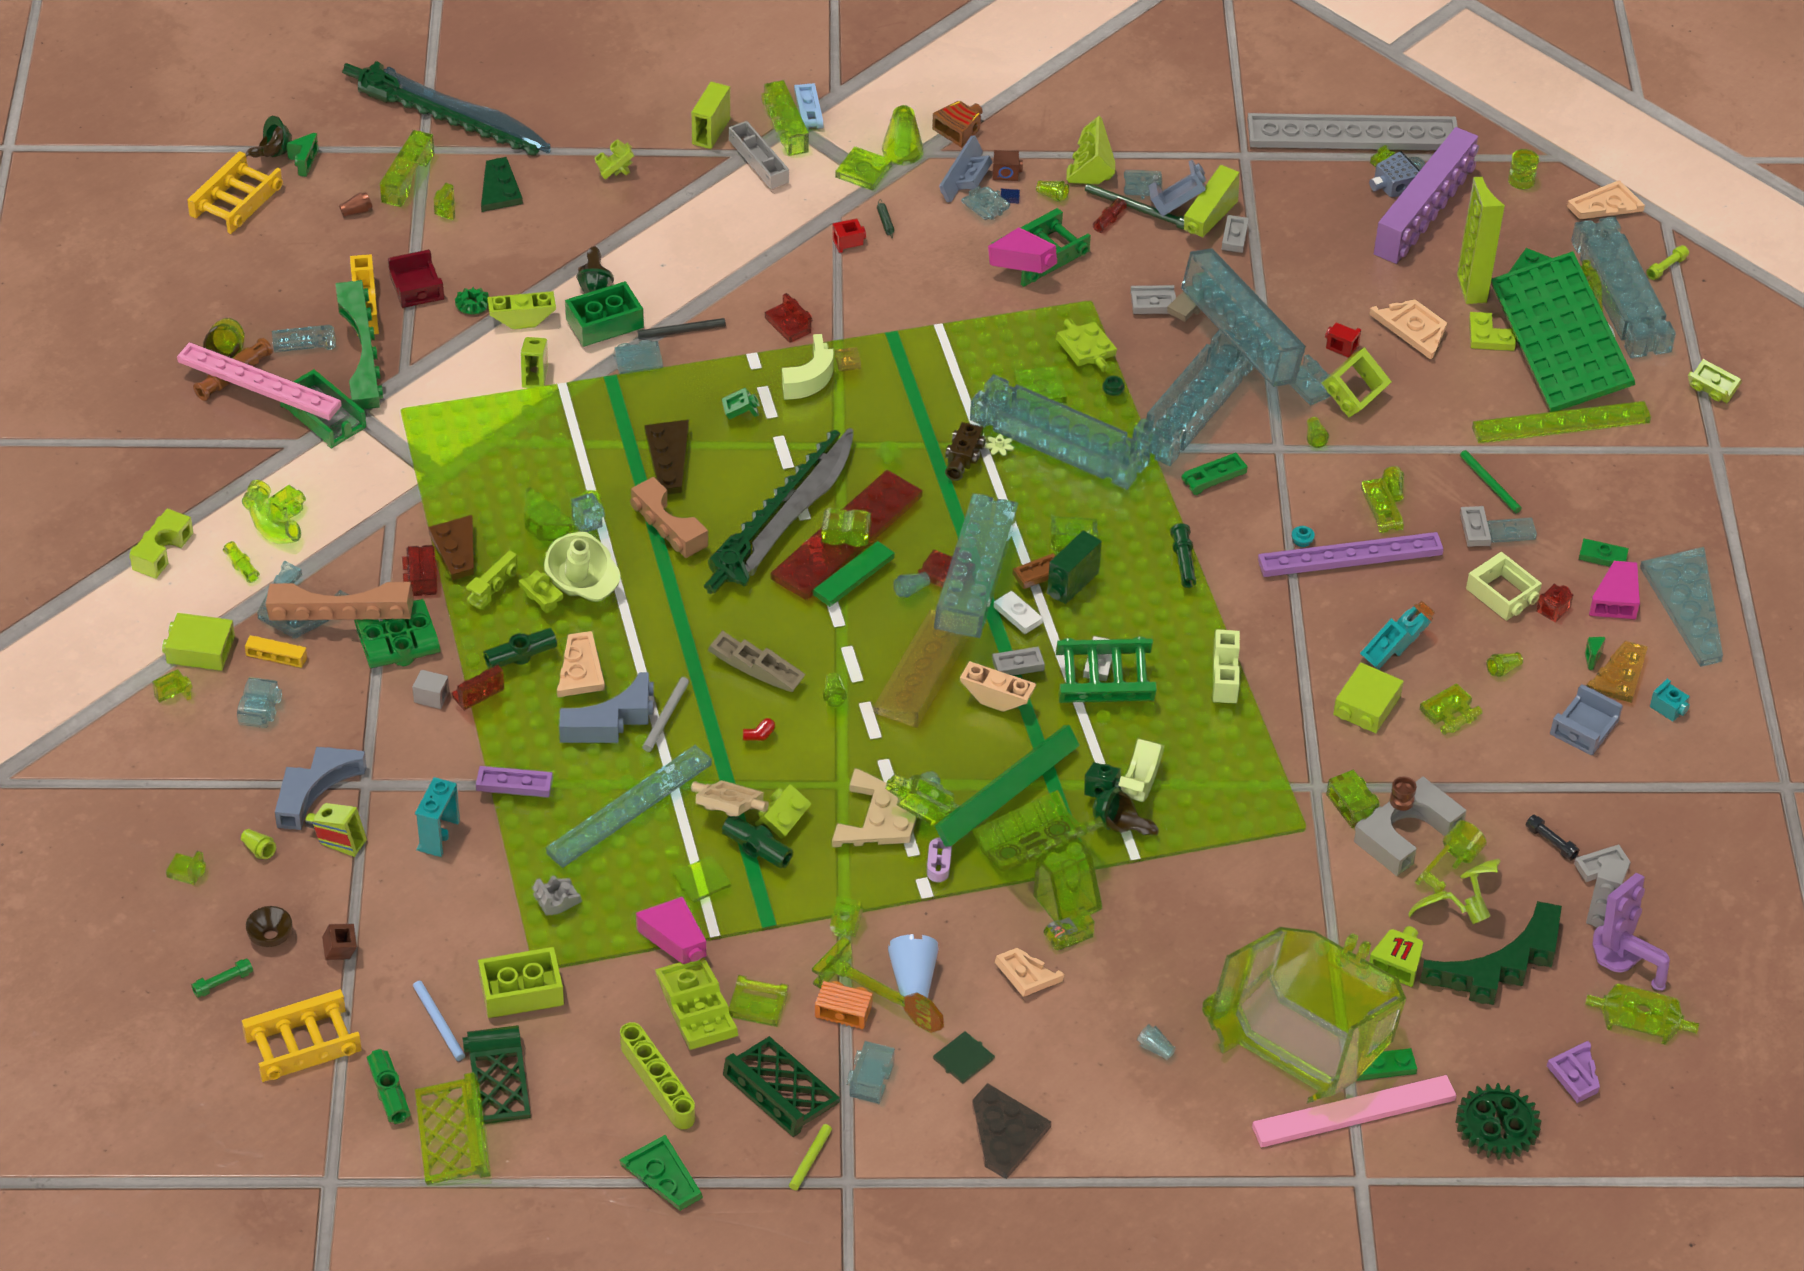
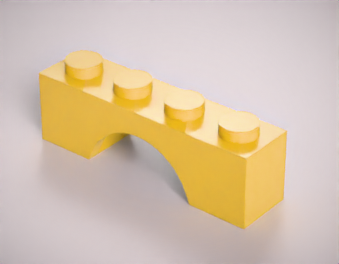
M372 254L350 256L352 281L362 280L363 289L368 288L369 301L365 302L366 308H371L372 321H368L369 327L374 328V334H379Z

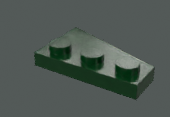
M507 157L487 160L485 164L481 212L523 204V197Z

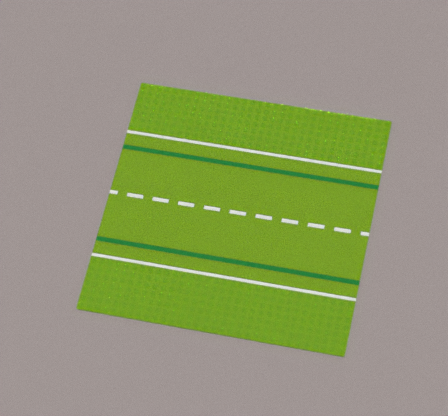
M1092 301L1075 302L823 342L827 343L828 349H833L832 377L820 391L798 399L784 400L782 368L799 367L808 364L814 358L813 344L401 409V417L427 526H434L469 515L473 516L474 575L452 581L432 539L431 543L484 765L486 767L553 772L549 797L491 792L529 951L554 947L558 967L562 968L660 950V947L638 932L636 928V912L680 897L684 898L706 941L1305 831V820L1239 659L1237 703L1213 702V648L1216 629H1227L1194 548L1191 551L1196 585H1193L1191 588H1185L1181 584L1178 556L1173 551L1174 539L1171 537L1170 529L1176 524L1183 523L1116 357L1113 356L1105 359L1106 363L1110 366L1106 372L1105 370L1102 372L1095 363L1077 366L1056 340L1057 332L1068 329L1064 325V321L1067 318L1068 320L1071 318L1077 326L1096 322L1105 333ZM1114 375L1123 380L1125 389L1121 395L1110 396L1103 391L1102 385L1107 377ZM746 387L751 395L755 394L760 406L757 407L759 416L754 417L750 411H747L729 420L725 415L722 398ZM689 419L682 493L667 495V507L665 508V511L674 517H695L708 530V547L688 558H685L680 552H676L671 543L666 538H662L658 530L653 525H649L644 516L639 511H635L630 503L631 488L652 477L655 478L644 425ZM961 422L983 426V436L986 437L985 444L990 443L988 437L996 439L999 434H1002L1004 439H1012L1009 445L1013 446L1014 450H1006L1005 456H1002L999 451L995 455H991L992 449L985 447L983 450L979 449L980 455L977 465L972 464L970 469L965 468L961 480H951L945 474L948 466V458L945 457L948 444L952 445L954 430L959 429ZM847 429H853V440L849 456L834 485L788 526L758 565L755 574L750 576L747 586L744 587L734 582H725L716 593H707L704 584L714 575L709 568L708 559L731 535L742 532L741 524L753 520L752 512L764 509L763 501L768 498H774V489L784 487L785 477L796 474L795 466L806 464V455L817 452L816 444L827 441V432L837 430L840 432V439ZM1083 530L1102 541L1099 573L1067 604L1047 594L1048 580L1023 589L1012 574L1013 568L1053 553L1056 556ZM576 532L591 534L609 550L611 559L618 567L621 575L618 586L605 599L596 602L581 596H568L563 593V599L557 602V607L549 613H545L534 599L531 600L526 595V592L519 586V580L528 578L536 570L540 573H545L546 552H548L549 547L558 538ZM879 541L895 552L893 560L831 607L813 595V589L875 542ZM509 550L516 553L518 571L514 577H510L503 584L499 591L491 595L492 601L483 609H478L469 604L467 598L471 595L472 591L466 590V586L475 577L480 579ZM1013 591L1043 617V622L1024 634L994 608V601ZM546 628H552L557 640V647L533 655L531 660L523 665L511 663L494 670L488 669L483 657V651L509 642L510 637L514 634L524 633L530 635ZM723 630L740 643L745 639L761 651H764L767 647L806 675L794 691L790 692L744 673L715 656L708 649ZM592 631L605 690L557 697V688L560 682L561 668H563L568 635ZM1093 636L1110 640L1133 639L1135 637L1153 639L1151 653H1145L1147 680L1149 682H1156L1155 700L1059 703L1060 684L1066 683L1064 655H1056L1057 641L1066 638L1093 640ZM1039 647L1045 664L1043 671L1012 675L1036 684V687L1027 704L1004 712L982 705L960 681V677L969 661L995 670L992 654ZM1121 654L1123 681L1137 682L1136 654ZM1074 655L1075 681L1077 683L1090 682V678L1083 677L1088 655ZM1111 664L1107 681L1099 680L1100 682H1114L1113 664ZM639 672H649V682H654V696H649V700H653V715H648V724H624L623 733H619L618 743H560V708H583L611 700L624 692L634 682ZM680 678H687L689 684L650 752L645 751L642 746ZM765 718H771L775 722V730L766 740L743 741V729H755ZM1070 725L1080 746L951 846L948 878L942 882L930 880L927 876L929 844L933 839L940 838L935 825L1062 726ZM1138 739L1164 745L1160 764L1147 798L1144 802L1131 799L1138 815L1156 824L1159 830L1157 836L1151 834L1143 835L1133 829L1122 833L1104 829L1103 825L1099 824L1093 815V804L1096 798L1084 795L1085 774L1093 762L1121 768V776H1126ZM855 768L921 799V807L910 843L878 845V842H864L863 846L845 843L842 844V847H832V839L837 824L863 828L873 795L850 791V782ZM722 780L764 792L763 801L769 804L772 802L770 796L779 787L784 789L789 784L795 787L812 804L788 834L781 839L766 824H761L769 829L774 839L793 850V857L786 868H779L760 856L757 858L750 857L745 853L741 844L722 834V827L729 815L724 811L708 810L705 806L696 804L697 792L691 791L692 783L696 781L705 785H711ZM749 809L738 817L757 827L754 823L759 818L757 815L759 810ZM1059 817H1066L1079 830L1077 835L1008 868L998 867L988 856L989 850ZM1060 818L1051 822H1061L1060 820L1063 819L1064 821L1062 823H1065L1070 827V834L1067 837L1072 836L1077 832V830L1064 818ZM1045 825L1003 846L1012 845L1018 847L1022 853L1019 859L1021 860L1063 839L1053 840L1048 838L1044 833L1047 826ZM1039 833L1041 835L1040 838L1028 844H1019L1020 840L1032 834ZM1075 837H1078V838H1076V839H1074V840H1072V841L1066 843L1067 840H1069V839L1071 840V839H1073V838H1075ZM1041 840L1048 842L1032 852L1025 850L1026 847ZM998 847V848L992 850V851L989 853V855H990L1001 867H1006V866H1009V865L1013 864V863H1003V862H1000L999 860H997L995 854H991L992 852L996 853V851H997L1000 847ZM939 848L937 855H942L943 849ZM1042 853V855L1038 856L1037 858H1035V859L1033 858V859H1031V860L1025 862V860H1028V859H1030V858H1032V857H1034V856H1036V855ZM936 865V871H941V865ZM551 876H555L557 879L570 878L573 887L580 894L582 902L561 913L545 915L542 910L543 907H540L533 895L532 887L536 879L539 878L543 884H547Z

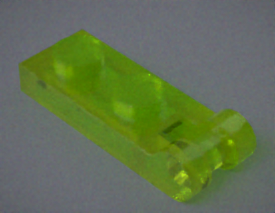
M1384 478L1362 481L1361 489L1376 519L1379 532L1385 533L1389 529L1402 530L1404 528L1402 516Z

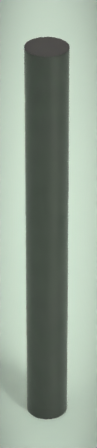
M725 318L638 330L637 332L638 338L644 339L726 327Z

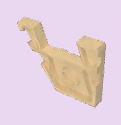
M855 768L850 782V791L873 795L863 828L837 824L832 839V847H842V844L845 843L863 846L864 842H878V845L910 843L921 807V799Z

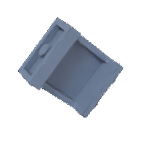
M1193 160L1188 161L1191 174L1164 191L1161 190L1156 181L1149 185L1151 201L1162 217L1206 190L1205 182L1207 180L1204 176L1205 172L1199 163L1195 164Z
M1581 684L1576 697L1563 714L1557 713L1553 718L1550 735L1592 756L1619 722L1623 705Z

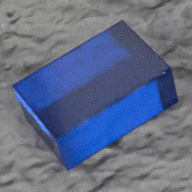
M1001 188L1000 203L1019 204L1020 190Z

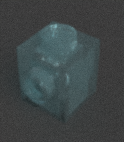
M593 493L571 499L572 520L580 532H589L603 527L602 517L605 516L604 509L598 503Z

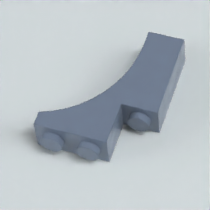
M639 672L634 682L624 692L611 700L583 708H560V743H618L619 733H623L624 724H648V715H653V700H649V696H654V682H649V672Z
M316 747L311 769L286 767L275 809L277 828L301 830L310 806L320 794L342 780L365 774V751Z

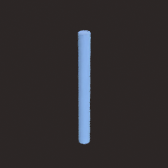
M416 981L413 984V988L457 1061L463 1060L465 1058L463 1050L423 982Z

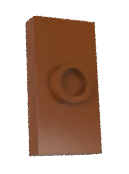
M1053 553L1013 568L1012 574L1023 589L1048 580L1049 562L1055 555Z

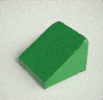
M1589 637L1587 640L1585 657L1589 670L1594 669L1603 652L1605 637Z

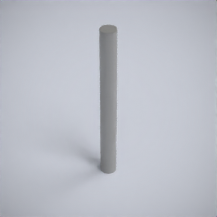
M680 678L642 746L645 751L650 752L689 684L687 678Z

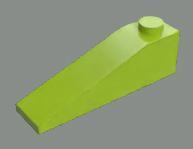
M1098 116L1082 130L1077 143L1080 147L1072 155L1074 163L1068 165L1066 180L1069 183L1100 184L1104 180L1108 181L1115 174V159L1103 120Z

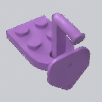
M1635 873L1608 895L1604 925L1595 929L1592 945L1597 962L1614 972H1626L1642 958L1657 965L1656 977L1651 981V985L1655 990L1663 991L1666 988L1665 983L1670 962L1668 954L1633 936L1642 913L1640 906L1645 892L1643 888L1645 877Z

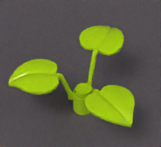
M1500 859L1484 862L1460 875V878L1463 879L1470 876L1475 895L1465 899L1466 905H1463L1451 892L1443 891L1418 901L1410 909L1409 917L1423 906L1449 898L1456 903L1462 913H1468L1472 924L1489 918L1491 915L1481 897L1477 877L1480 873L1484 872L1497 873Z

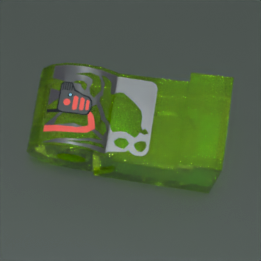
M1082 906L1075 909V914L1049 923L1043 933L1055 950H1061L1092 938L1095 921L1086 908Z

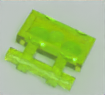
M1583 260L1581 268L1603 312L1602 283L1596 269H1593L1590 260Z
M1457 683L1420 703L1419 709L1434 724L1441 721L1445 723L1440 727V731L1444 735L1449 732L1454 733L1458 731L1463 724L1472 723L1477 719V716L1482 714V709L1479 706L1474 708L1469 706L1472 702V697ZM1458 711L1462 714L1458 717L1453 716Z

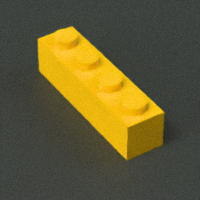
M251 635L245 644V653L249 657L300 668L303 667L307 659L306 647Z

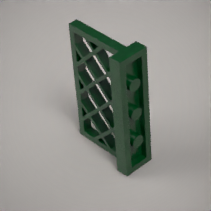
M770 1036L738 1056L732 1053L725 1058L723 1076L792 1137L801 1133L802 1126L840 1102V1097ZM769 1047L776 1053V1056L761 1054V1051ZM744 1061H757V1067H749ZM761 1062L775 1063V1069L760 1068ZM779 1064H789L793 1071L779 1070ZM760 1075L774 1076L775 1083L766 1082ZM778 1077L793 1078V1085L778 1083ZM797 1079L807 1080L811 1083V1087L796 1085ZM778 1091L793 1092L792 1098H784ZM796 1093L811 1094V1100L796 1099ZM814 1094L825 1095L829 1100L826 1102L814 1101ZM796 1106L808 1107L810 1112L804 1115Z

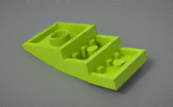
M704 957L695 962L686 964L679 962L655 969L665 999L689 1050L738 1036L737 1026L729 1014L728 1004L720 992L719 982Z

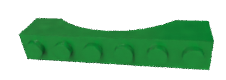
M362 280L335 283L339 314L355 329L362 347L360 362L349 380L351 400L363 410L380 408L379 399H383L382 385L377 386V379H381L379 366H374V360H378L376 346L372 347L371 340H375L374 328L369 327L368 321H372L371 308H366L365 302L369 301L368 288L363 289Z

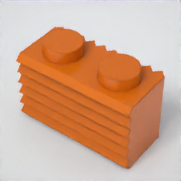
M823 981L815 1002V1017L817 1019H825L826 1021H835L841 1025L854 1026L862 1030L865 1027L873 1005V993L863 987L852 988L844 986L838 981Z

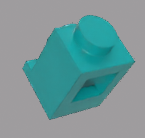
M1667 678L1653 691L1650 707L1669 720L1674 721L1680 715L1684 716L1689 710L1690 704L1688 702L1690 696L1671 685V680Z

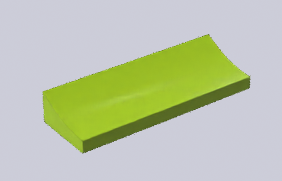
M1483 177L1473 178L1457 271L1466 304L1487 303L1505 207L1490 192Z

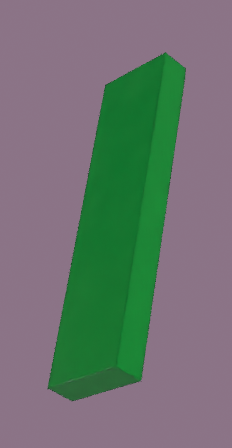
M879 541L875 542L813 589V595L831 607L893 560L895 552Z

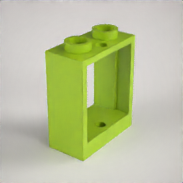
M1364 347L1350 356L1321 383L1340 406L1341 410L1348 417H1351L1361 411L1392 381ZM1351 366L1354 367L1372 390L1360 402L1340 378Z

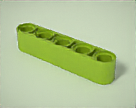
M635 1022L624 1024L620 1029V1045L623 1054L672 1124L678 1129L692 1127L695 1123L694 1100L644 1029Z

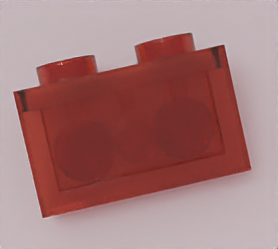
M788 293L783 294L782 304L765 311V319L789 343L811 333L813 321L811 314L805 311L798 301Z
M496 665L469 680H465L457 686V690L452 692V698L465 711L505 690L502 668Z

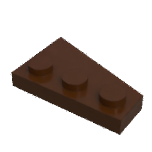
M469 515L428 527L429 535L451 580L474 575L473 516Z

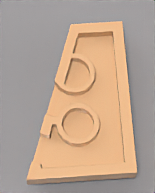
M1618 180L1568 200L1567 207L1579 219L1643 212L1645 205Z
M592 631L569 634L563 668H561L560 682L557 688V697L605 690Z

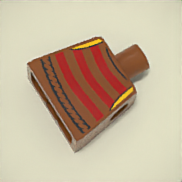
M956 101L933 113L932 130L962 148L970 136L975 135L980 130L981 114L983 113L982 107L977 103L968 106L962 101Z

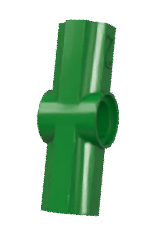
M382 1049L374 1050L367 1056V1063L388 1122L395 1124L405 1122L410 1117V1110L400 1085L399 1075L394 1069L389 1052Z

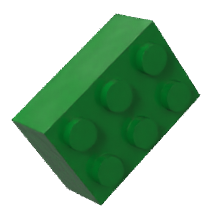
M626 281L565 300L566 320L583 347L644 328L643 307Z

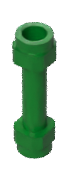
M248 958L241 959L235 962V967L207 980H204L203 977L196 980L195 983L191 984L192 990L197 998L204 997L210 994V989L237 976L241 978L248 976L253 972V967Z

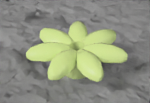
M999 434L996 439L988 437L990 443L984 445L985 448L992 449L991 455H995L999 451L1002 456H1005L1006 450H1014V447L1009 445L1012 439H1004L1002 434Z

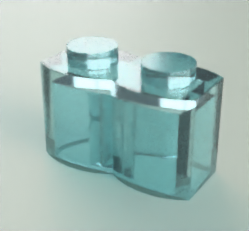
M248 678L237 710L239 725L267 728L270 721H274L276 714L275 705L280 703L282 697V689H279L278 681Z

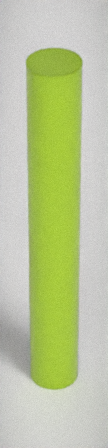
M823 1124L789 1183L791 1189L798 1190L832 1131L829 1125Z

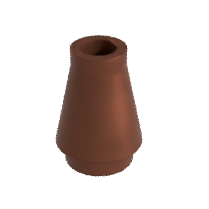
M359 192L345 203L339 205L343 217L369 212L368 209L373 208L367 192L362 194Z

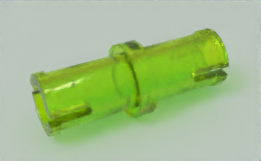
M234 541L226 543L223 552L232 561L234 569L240 571L248 583L256 581L260 573L251 564L250 557L243 553Z

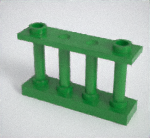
M1059 208L1020 227L1056 245L1057 264L1043 273L1021 270V285L1023 287L1090 251L1091 235L1087 233L1077 238L1063 227V212ZM1057 232L1069 244L1060 247L1048 235Z
M1145 637L1111 640H1074L1066 638L1057 641L1056 655H1064L1066 683L1060 684L1059 703L1154 701L1157 691L1156 682H1149L1147 680L1145 653H1151L1153 639H1146ZM1098 654H1112L1114 682L1102 683L1099 681ZM1121 654H1136L1137 682L1123 681ZM1074 655H1088L1089 683H1077L1075 681Z

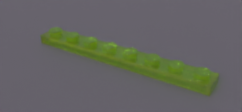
M1645 401L1473 421L1472 429L1477 442L1485 443L1650 423L1651 415Z

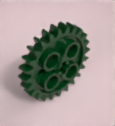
M1499 1083L1496 1084L1495 1089L1486 1084L1484 1091L1477 1086L1475 1093L1468 1091L1467 1098L1462 1097L1461 1103L1457 1108L1455 1123H1458L1457 1132H1462L1461 1140L1469 1139V1148L1476 1145L1477 1154L1484 1150L1486 1151L1487 1158L1492 1153H1495L1498 1160H1500L1502 1154L1511 1159L1513 1152L1520 1157L1522 1150L1529 1152L1530 1145L1536 1144L1542 1122L1539 1119L1540 1111L1534 1110L1535 1102L1527 1103L1528 1095L1519 1096L1520 1089L1513 1093L1510 1092V1085H1507L1505 1090H1503Z

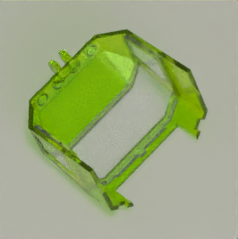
M1279 927L1226 956L1208 1022L1212 1031L1216 1030L1221 1042L1218 1045L1222 1054L1240 1044L1318 1090V1092L1308 1097V1104L1324 1097L1333 1096L1353 1084L1385 1048L1393 1042L1406 996L1397 977L1365 960L1370 952V942L1364 941L1359 946L1357 955L1352 953L1358 940V936L1354 933L1347 937L1344 947L1315 931Z

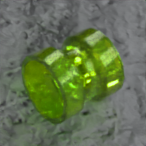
M253 480L247 488L248 492L242 498V504L247 510L260 512L265 506V500L271 494V488L261 480Z

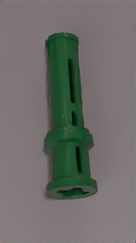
M1180 523L1170 529L1171 537L1174 539L1172 547L1178 556L1181 584L1185 588H1191L1193 585H1196L1191 556L1193 542L1189 538L1191 530L1189 525Z

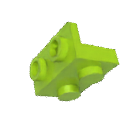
M1704 359L1694 373L1690 371L1688 374L1689 384L1693 389L1708 393L1712 399L1718 402L1728 403L1742 383L1739 377Z
M791 784L784 789L779 787L770 796L772 802L769 804L768 810L765 812L759 810L757 812L759 818L754 823L756 826L762 823L766 824L781 839L788 834L812 804Z

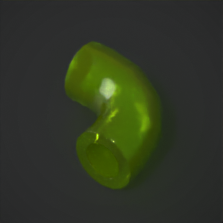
M271 503L259 504L248 508L255 528L265 539L276 544H291L300 540L301 529L299 524L291 519L287 521L278 520L273 512Z

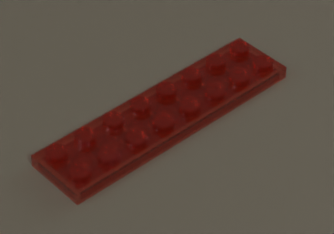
M885 470L770 573V579L807 601L813 596V589L852 561L922 498L923 490L891 471Z

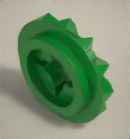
M472 287L469 290L464 288L463 292H457L455 305L463 313L478 314L489 307V294L484 292L482 288L475 289Z

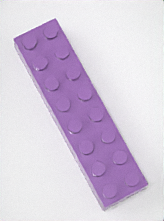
M1457 127L1453 129L1378 222L1374 255L1395 264L1402 257H1406L1410 246L1416 244L1419 235L1427 230L1429 222L1436 219L1438 211L1444 209L1449 197L1455 195L1457 187L1463 185L1468 173L1474 171L1476 166L1474 158L1479 149L1477 135Z

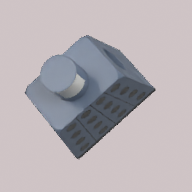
M1400 151L1377 164L1375 177L1370 179L1369 184L1373 191L1383 189L1389 197H1397L1402 194L1420 170Z

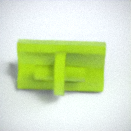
M617 139L610 145V150L613 152L610 157L604 152L599 153L595 157V162L604 179H607L613 173L616 176L621 172L624 175L630 173L628 166L633 163L631 158L634 157V154L631 150L632 146L628 142L624 144Z
M536 570L528 578L519 580V586L526 592V595L531 600L534 599L545 613L554 610L557 607V602L563 599V593L550 582V577L546 573H540Z

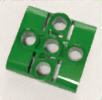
M424 599L413 601L410 619H354L370 669L394 663L398 666H408L416 658L440 653L439 640Z

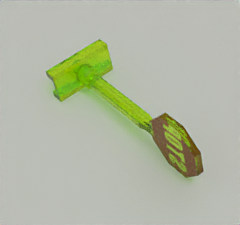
M843 936L812 967V972L818 975L813 981V985L820 989L823 981L829 982L835 974H838L902 1006L915 1025L929 1033L940 1031L944 1028V1016L932 1000L917 992L904 997L899 992L851 967L848 963L852 958L851 941Z

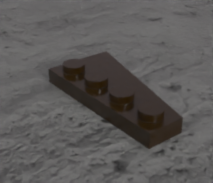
M689 419L644 425L655 479L667 489V495L682 493Z

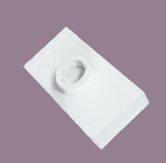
M1013 591L994 601V608L1024 634L1043 622V617Z

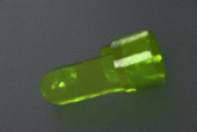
M1459 820L1444 836L1443 844L1445 847L1416 879L1415 883L1417 885L1424 880L1434 889L1435 893L1442 892L1446 887V883L1439 881L1430 873L1441 859L1449 852L1457 859L1452 865L1454 869H1457L1462 862L1471 863L1487 845L1485 836L1476 826L1467 821Z

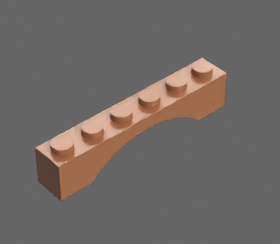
M386 582L366 592L345 596L320 595L301 589L293 583H278L269 585L265 604L269 620L410 619L414 597L411 582Z

